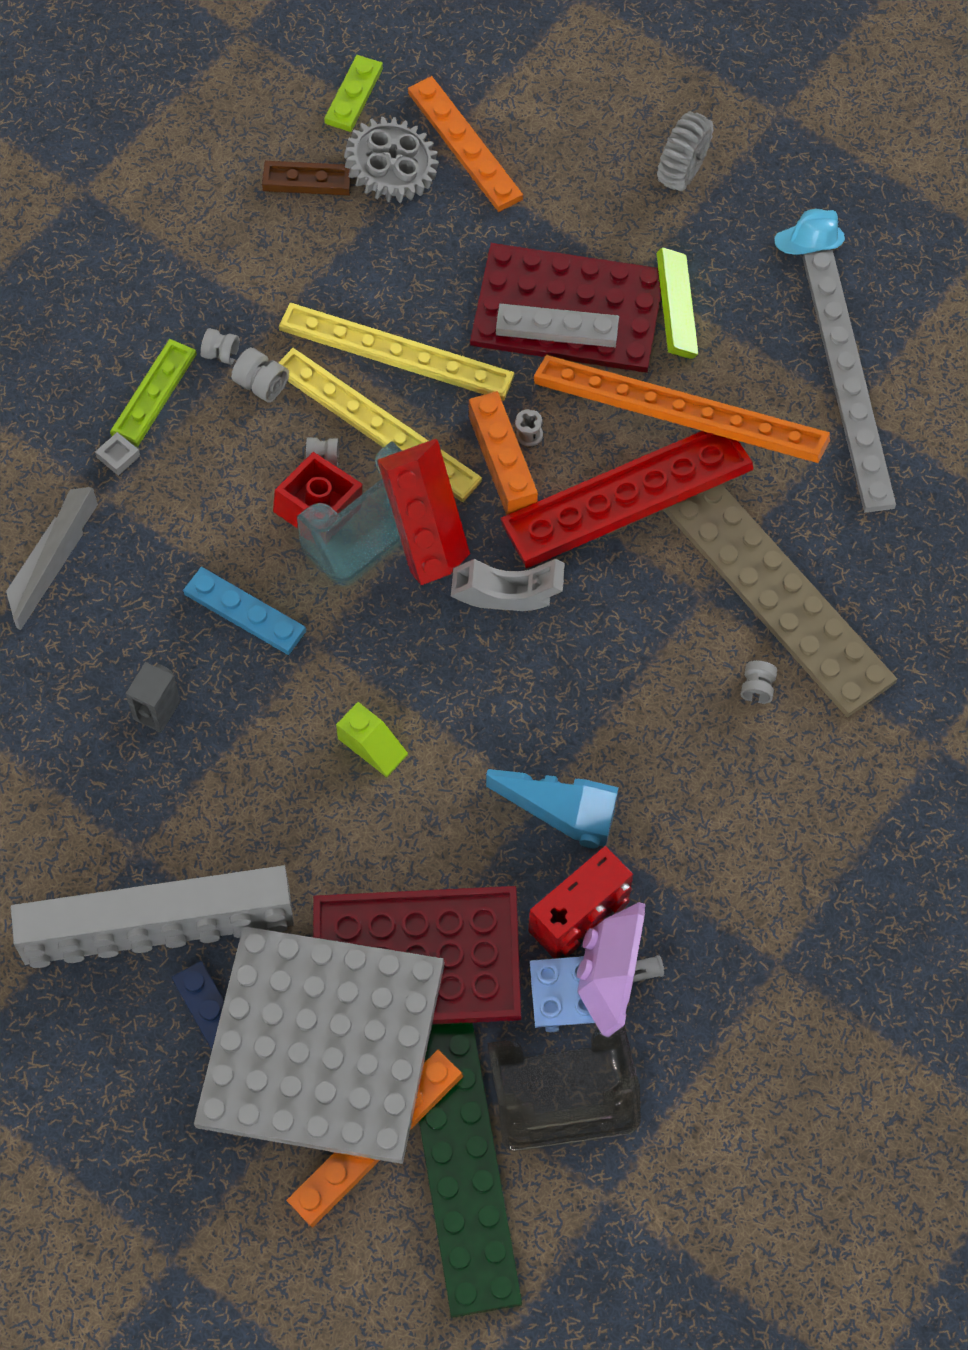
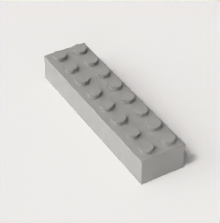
M285 865L11 905L14 946L24 964H30L32 968L47 967L50 965V961L62 959L67 963H77L85 959L84 956L96 954L101 958H111L119 954L118 951L130 949L135 953H144L151 951L152 946L164 944L168 948H178L186 945V941L198 939L202 943H212L218 941L220 936L233 934L234 937L240 938L243 926L283 932L287 930V926L294 925Z

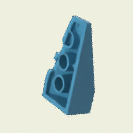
M487 770L486 787L572 839L579 840V843L584 847L595 849L599 846L604 847L607 845L619 787L576 778L574 784L560 783L556 776L548 775L545 776V779L537 781L533 780L526 773Z

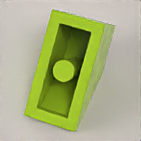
M359 702L336 724L338 740L385 777H388L408 756V752L385 723Z

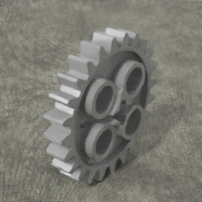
M381 117L380 124H377L373 119H370L368 126L361 123L359 131L353 130L352 136L348 138L344 158H346L345 168L350 169L349 177H357L356 186L363 184L366 186L365 194L372 190L375 191V199H378L383 194L386 196L387 202H390L392 196H396L398 202L401 203L404 195L410 201L413 200L415 193L422 196L424 188L429 189L432 180L435 179L439 161L436 160L438 152L432 150L433 141L425 142L427 134L422 133L418 135L416 133L418 126H414L411 129L407 128L408 123L406 120L401 125L397 124L396 117H393L391 123H387L384 117Z

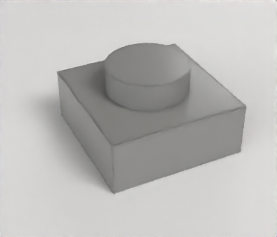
M118 432L95 451L96 457L118 476L140 457L139 450Z

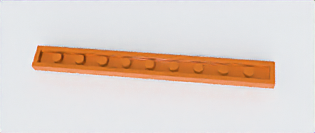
M549 355L545 356L534 374L536 385L815 463H819L830 442V432Z

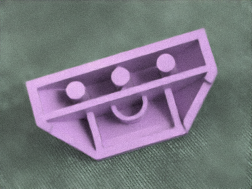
M641 902L604 919L593 929L590 928L583 939V948L586 949L584 959L577 970V978L580 979L577 992L601 1034L606 1037L611 1036L625 1024L626 1009L630 999L646 904Z

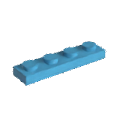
M200 567L183 590L184 595L287 655L292 652L306 633L304 625L203 567Z

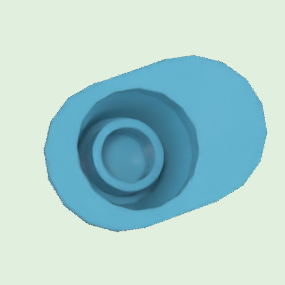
M810 209L802 214L796 226L777 233L774 239L775 245L780 251L787 254L800 255L838 248L843 244L845 237L842 230L838 227L836 211Z

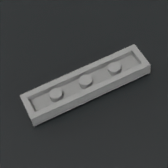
M499 303L496 335L616 347L619 316Z

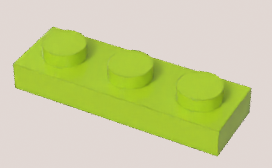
M356 55L324 118L325 124L352 132L383 70L382 62Z

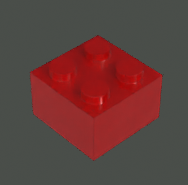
M312 452L275 489L273 512L323 545L360 507L363 484L315 452Z

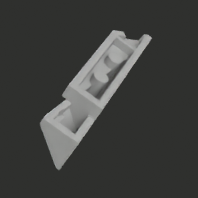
M86 487L69 490L57 518L53 519L6 590L17 629H22L82 537V528L98 505L93 488Z

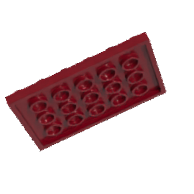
M491 243L471 333L470 346L540 357L549 355L567 361L648 373L661 298L658 268ZM499 303L618 315L616 347L496 335Z
M516 886L313 896V938L444 958L445 964L432 1024L522 1020Z

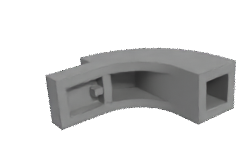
M473 559L453 568L451 597L466 604L487 609L530 611L550 606L551 596L563 592L565 563L553 559L525 571H504Z

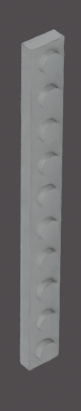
M833 249L803 254V263L864 513L895 509L896 502Z

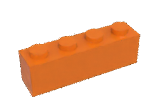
M498 391L469 399V419L506 515L536 503L538 500L537 489Z

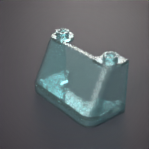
M393 441L382 448L376 455V469L380 474L377 460L402 451ZM383 479L339 513L327 504L318 503L311 505L297 516L301 552L333 583L339 586L352 585L402 545Z

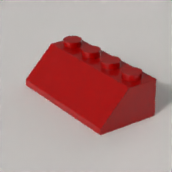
M433 439L377 460L410 572L420 585L450 575L453 572V568L459 566L470 554L439 442L437 439Z

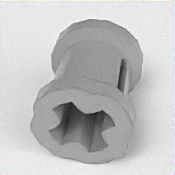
M526 409L518 413L516 417V438L519 443L527 447L536 446L543 439L542 417L537 411Z

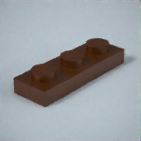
M265 160L262 188L263 191L350 196V169L345 168V164Z

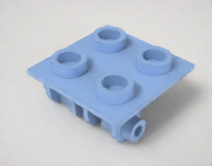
M584 956L530 961L535 1028L545 1027L546 1032L559 1031V1026L595 1023L577 992L580 980L577 978V970Z

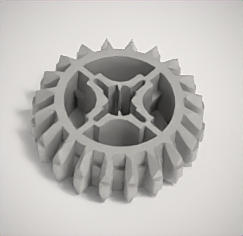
M689 111L677 121L670 137H668L658 165V181L663 183L664 186L673 190L683 191L691 183L703 164V160L707 156L706 153L710 147L714 131L711 120L707 119L704 115Z

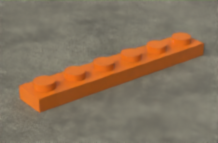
M433 76L408 87L410 97L498 212L523 200V193Z
M439 1050L423 1065L410 1130L464 1077L462 1072ZM334 1152L286 1201L313 1228L380 1160Z

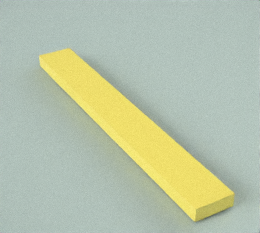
M289 303L279 325L280 331L485 395L498 391L503 401L514 379V372L294 303Z
M292 348L278 362L288 368L289 383L390 453L394 454L428 441L295 348ZM441 450L453 495L461 502H464L482 482V477Z

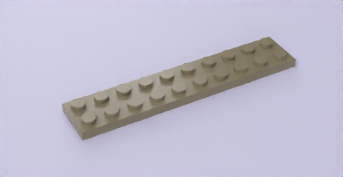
M722 484L663 509L847 718L896 684L897 678Z

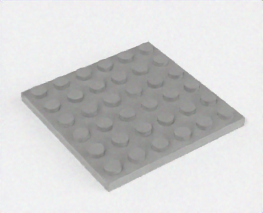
M243 926L194 1126L198 1129L403 1164L445 964L444 958Z

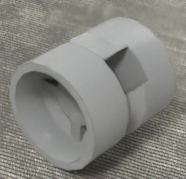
M250 347L237 359L231 378L238 385L247 390L252 389L253 394L270 403L287 384L289 370L274 360L269 361L268 356Z

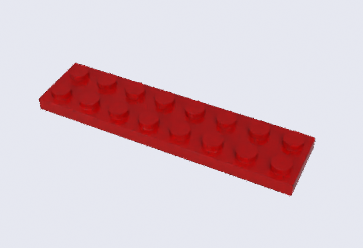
M700 431L503 516L500 519L504 530L527 569L754 470L753 462L739 441Z

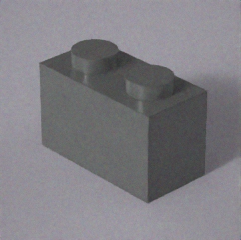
M145 662L126 692L133 720L161 733L181 702L172 671L160 664L153 666Z

